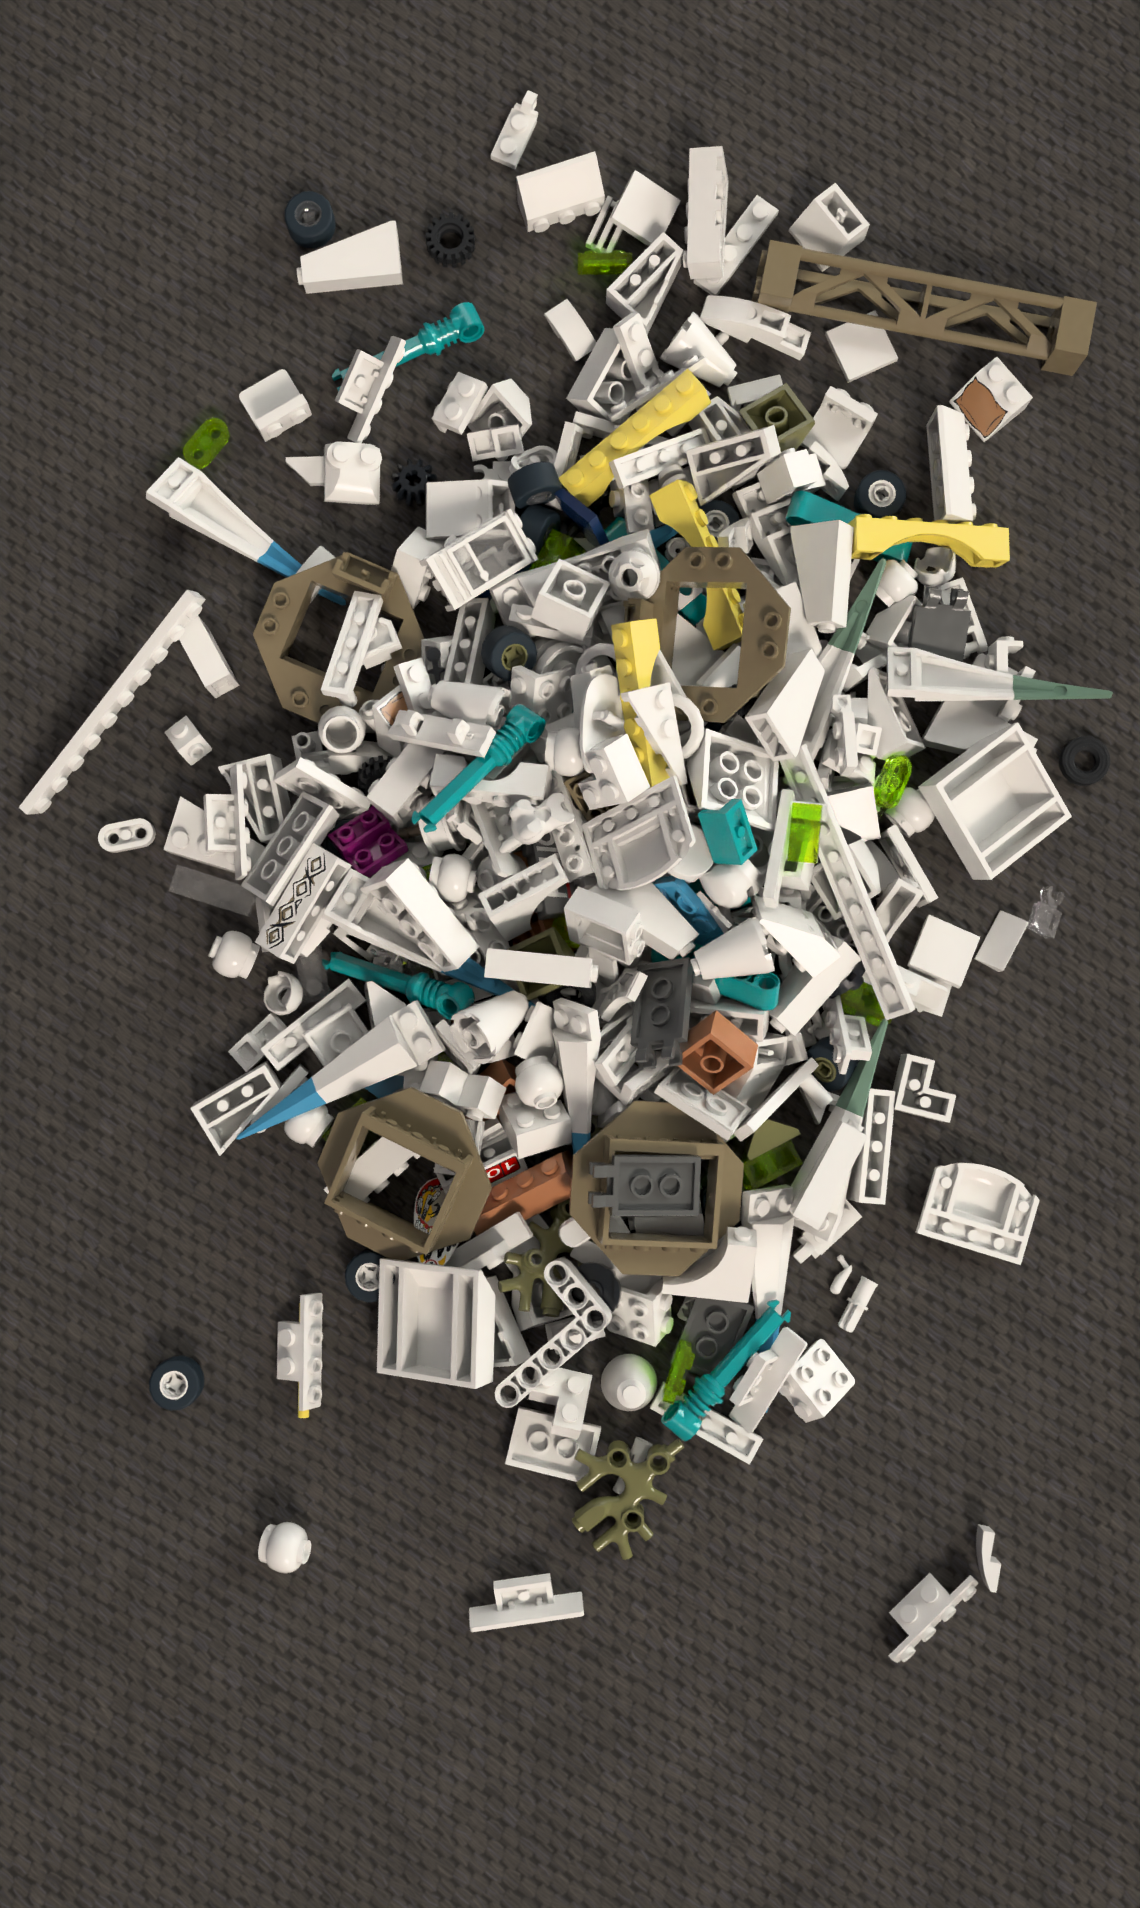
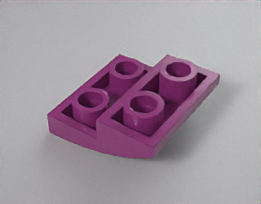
M374 806L328 835L329 840L343 859L352 865L351 869L368 878L409 851L407 844L391 828L389 820Z

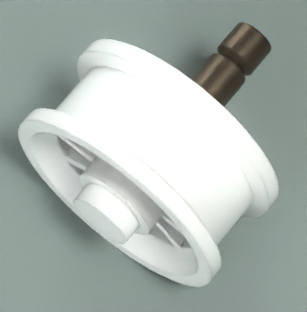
M427 796L420 797L417 801V812L419 813L433 798L429 799ZM447 814L436 824L437 829L433 832H424L423 828L427 824L422 819L418 821L417 825L398 830V835L403 840L422 835L426 847L434 857L442 856L445 850L453 848L456 851H462L466 848L467 839L456 829L457 824L453 821L450 823L446 821Z

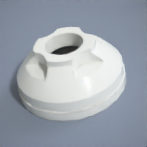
M633 549L619 554L609 569L608 579L610 587L616 596L622 600L628 601V598L647 600L656 592L660 583V570L656 560L642 550ZM627 569H632L637 573L638 580L634 586H628L623 581V573Z

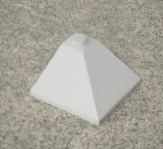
M706 728L700 747L691 757L687 758L686 766L698 809L720 810L731 799H742L749 824L774 832L777 813L779 761L773 762L766 750L760 746Z

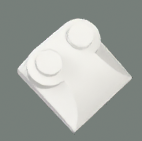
M353 442L325 444L324 502L379 504L380 464L382 461L380 448L372 444Z

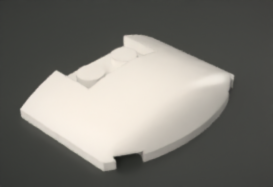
M671 776L645 790L629 802L621 803L582 824L598 886L607 890L608 887L617 890H628L653 882L672 870L686 856L689 849L695 843V837L676 776Z
M955 1163L937 1166L934 1168L916 1233L1021 1265L1040 1200L1036 1195L1031 1196L1024 1187L1025 1184L992 1167L974 1163Z

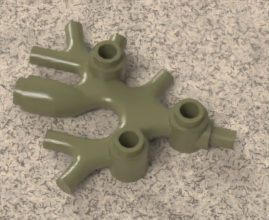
M570 1198L551 1207L550 1215L553 1224L548 1229L540 1227L533 1221L528 1224L533 1236L540 1243V1249L532 1248L522 1254L505 1253L504 1263L516 1265L520 1274L511 1279L498 1281V1289L500 1293L511 1290H518L520 1292L519 1311H530L533 1282L539 1278L543 1281L540 1307L543 1310L542 1315L560 1317V1312H563L564 1302L545 1280L544 1270L550 1262L556 1259L558 1254L562 1252L571 1254L574 1248L565 1245L558 1235L560 1225L572 1217L565 1210L566 1207L569 1212ZM531 1257L534 1258L535 1264L532 1262ZM576 1260L578 1263V1267L583 1264L580 1261ZM555 1265L553 1274L557 1279L562 1280L563 1278Z
M678 1438L668 1446L665 1444L652 1446L648 1450L647 1460L641 1463H633L631 1461L629 1446L620 1440L610 1443L607 1455L602 1457H596L578 1449L574 1459L589 1467L588 1474L576 1482L582 1492L607 1474L618 1475L625 1484L624 1491L620 1495L595 1498L574 1513L575 1516L572 1518V1522L581 1533L585 1530L590 1531L607 1516H613L616 1519V1523L592 1542L596 1551L599 1552L609 1543L615 1542L618 1545L622 1559L627 1560L633 1556L628 1541L629 1532L637 1531L645 1541L653 1536L654 1533L644 1522V1508L639 1502L643 1499H649L663 1505L666 1501L667 1495L655 1489L652 1485V1480L656 1475L666 1473L669 1470L670 1463L676 1459L674 1455L684 1448V1445ZM620 1451L622 1454L616 1455L614 1452ZM660 1455L662 1458L656 1459L655 1456ZM634 1512V1513H636L637 1515H636V1516H630L629 1513Z

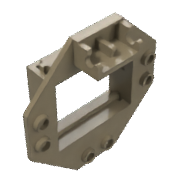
M685 547L660 572L659 586L647 600L640 598H628V601L623 600V606L625 607L624 623L656 619L660 650L672 670L680 588L746 589L737 688L681 686L687 696L686 698H689L699 709L704 722L725 723L751 698L758 699L760 690L785 668L791 608L742 548ZM674 706L676 720L689 721L684 711Z
M343 552L341 556L275 582L253 633L282 708L319 723L321 716L328 709L342 706V704L336 697L323 695L321 687L326 672L288 657L316 586H320V588L350 601L354 591L381 595L383 604L380 613L402 622L398 632L402 649L390 653L392 659L386 661L374 692L355 685L353 691L357 697V704L352 709L359 713L360 708L366 701L382 699L399 685L394 666L422 657L421 639L425 638L398 573L348 552Z
M413 1087L339 1112L318 1160V1166L329 1191L324 1204L335 1209L334 1212L338 1213L346 1236L389 1259L407 1260L469 1240L492 1190V1185L463 1112ZM369 1130L456 1173L430 1234L415 1228L414 1224L370 1202L366 1203L344 1192L346 1183Z
M634 1100L573 1155L569 1214L622 1274L680 1276L705 1252H708L709 1249H717L718 1240L726 1234L727 1227H734L739 1222L744 1164L717 1133L671 1103ZM612 1155H698L701 1159H709L703 1236L609 1232L610 1207L593 1208L591 1207L592 1204H588V1191L606 1193L607 1177L594 1178L593 1175H590L589 1162L612 1163Z

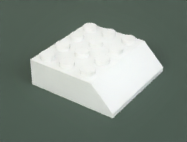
M1018 722L979 740L918 786L973 880H992L1072 817Z
M380 1258L377 1373L477 1389L493 1382L495 1293L481 1270ZM393 1274L395 1275V1278H396V1279H395V1282H394V1285H393Z

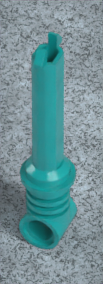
M464 302L451 310L449 320L444 317V322L441 323L438 320V325L436 326L434 323H423L424 327L419 329L416 336L405 340L404 356L395 367L425 353L429 355L436 353L439 356L441 351L445 349L444 345L447 344L450 347V342L453 341L456 344V339L458 338L464 343L478 340L483 335L485 329L475 306L472 303ZM385 350L373 355V357L381 361ZM349 367L341 371L339 368L336 369L332 375L333 380L335 381L340 378L344 380Z
M523 704L513 707L506 717L505 724L496 731L485 757L477 756L419 813L414 811L412 823L415 825L422 819L427 824L423 828L425 833L435 831L437 829L436 824L496 766H508L512 762L514 753L525 743H533L539 739L546 726L545 719Z
M331 952L330 961L322 959V965L326 970L330 968L332 971L365 982L373 981L380 987L406 995L410 1003L418 1000L420 1005L437 1009L448 1020H451L452 1016L457 1012L469 1008L475 1000L473 990L463 982H456L452 985L430 978L429 974L425 972L410 976L343 954L342 952Z
M777 1299L767 1302V1305L770 1307L710 1374L695 1377L694 1391L690 1389L688 1391L689 1396L686 1394L683 1396L685 1401L677 1400L666 1409L661 1422L682 1441H688L697 1433L702 1423L700 1416L705 1417L707 1415L705 1410L710 1412V1405L722 1404L725 1387L744 1367L752 1355L760 1349L784 1321L790 1322L791 1312L788 1309L782 1316L774 1310L780 1303Z

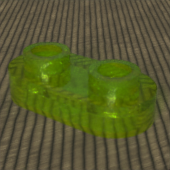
M210 418L200 426L183 448V456L187 463L197 469L205 468L211 463L229 441L230 432L225 422L219 418ZM214 431L221 432L218 438L211 437ZM196 452H203L202 458H194Z
M891 755L887 758L874 787L875 803L878 807L891 809L899 803L912 771L911 762L908 757L904 755Z

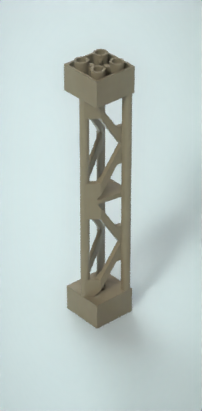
M770 240L768 250H762L752 301L778 309L787 314L790 311L1041 359V370L1070 376L1074 375L1088 355L1097 302L1067 296L1063 298L930 273L805 249L800 245ZM800 261L840 268V273L837 276L798 268ZM864 276L869 282L858 281L855 279ZM889 277L924 284L921 292L890 287L887 281ZM796 280L816 284L793 295ZM932 286L970 293V298L967 301L932 295ZM853 292H860L890 319L820 306V304ZM882 297H885L896 308V310L890 304H888ZM906 301L919 303L918 312H916ZM994 301L999 307L984 304ZM1020 302L1056 310L1051 317L1021 312L1018 309V304ZM928 306L945 308V310L926 318ZM982 316H987L1017 343L946 329ZM1010 321L1015 322L1025 332L1027 337L1012 325ZM1036 326L1048 328L1047 338Z

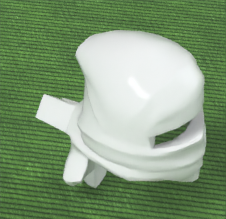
M749 860L745 861L742 865L714 863L699 880L706 894L715 904L726 909H735L741 907L748 897L755 896L763 887L767 869L760 872Z

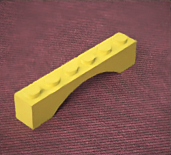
M686 369L562 474L559 480L564 489L586 507L590 506L604 494L614 478L609 462L637 452L642 446L664 431L691 421L711 404L705 387L689 369Z
M677 479L649 495L659 520L681 534L691 547H719L715 537L710 535L706 526L708 524L707 516L698 507L695 500L697 499V492L691 483ZM706 588L707 605L703 626L713 650H725L742 640L744 613L739 605L741 599L738 591L734 588Z
M870 514L857 515L852 521L847 523L854 527L851 559L872 560L894 545L906 542H926L952 549L971 567H999L1010 561L1009 528L998 527L994 523L974 526L972 522L968 521L948 524L947 520H935L932 522H923L922 518L897 520L896 516H885L879 519L872 518Z
M656 619L611 625L620 700L625 721L624 730L630 739L650 788L670 778L665 770L668 765L661 754H655L644 736L643 729L638 726L634 719L637 716L636 712L629 702L622 700L621 693L650 686L654 662L660 649Z

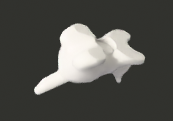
M553 793L535 807L527 799L515 802L509 811L513 834L502 843L499 852L505 853L519 843L527 845L537 843L545 834L554 829L564 832L565 825L573 823L575 816L569 813L568 809L561 807L565 800L564 794Z

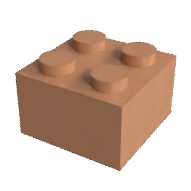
M716 1010L688 1030V1042L680 1043L683 1061L682 1065L678 1067L714 1095L754 1067L758 1044Z

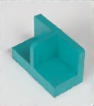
M731 799L720 810H701L698 813L714 863L742 865L758 850L742 799Z

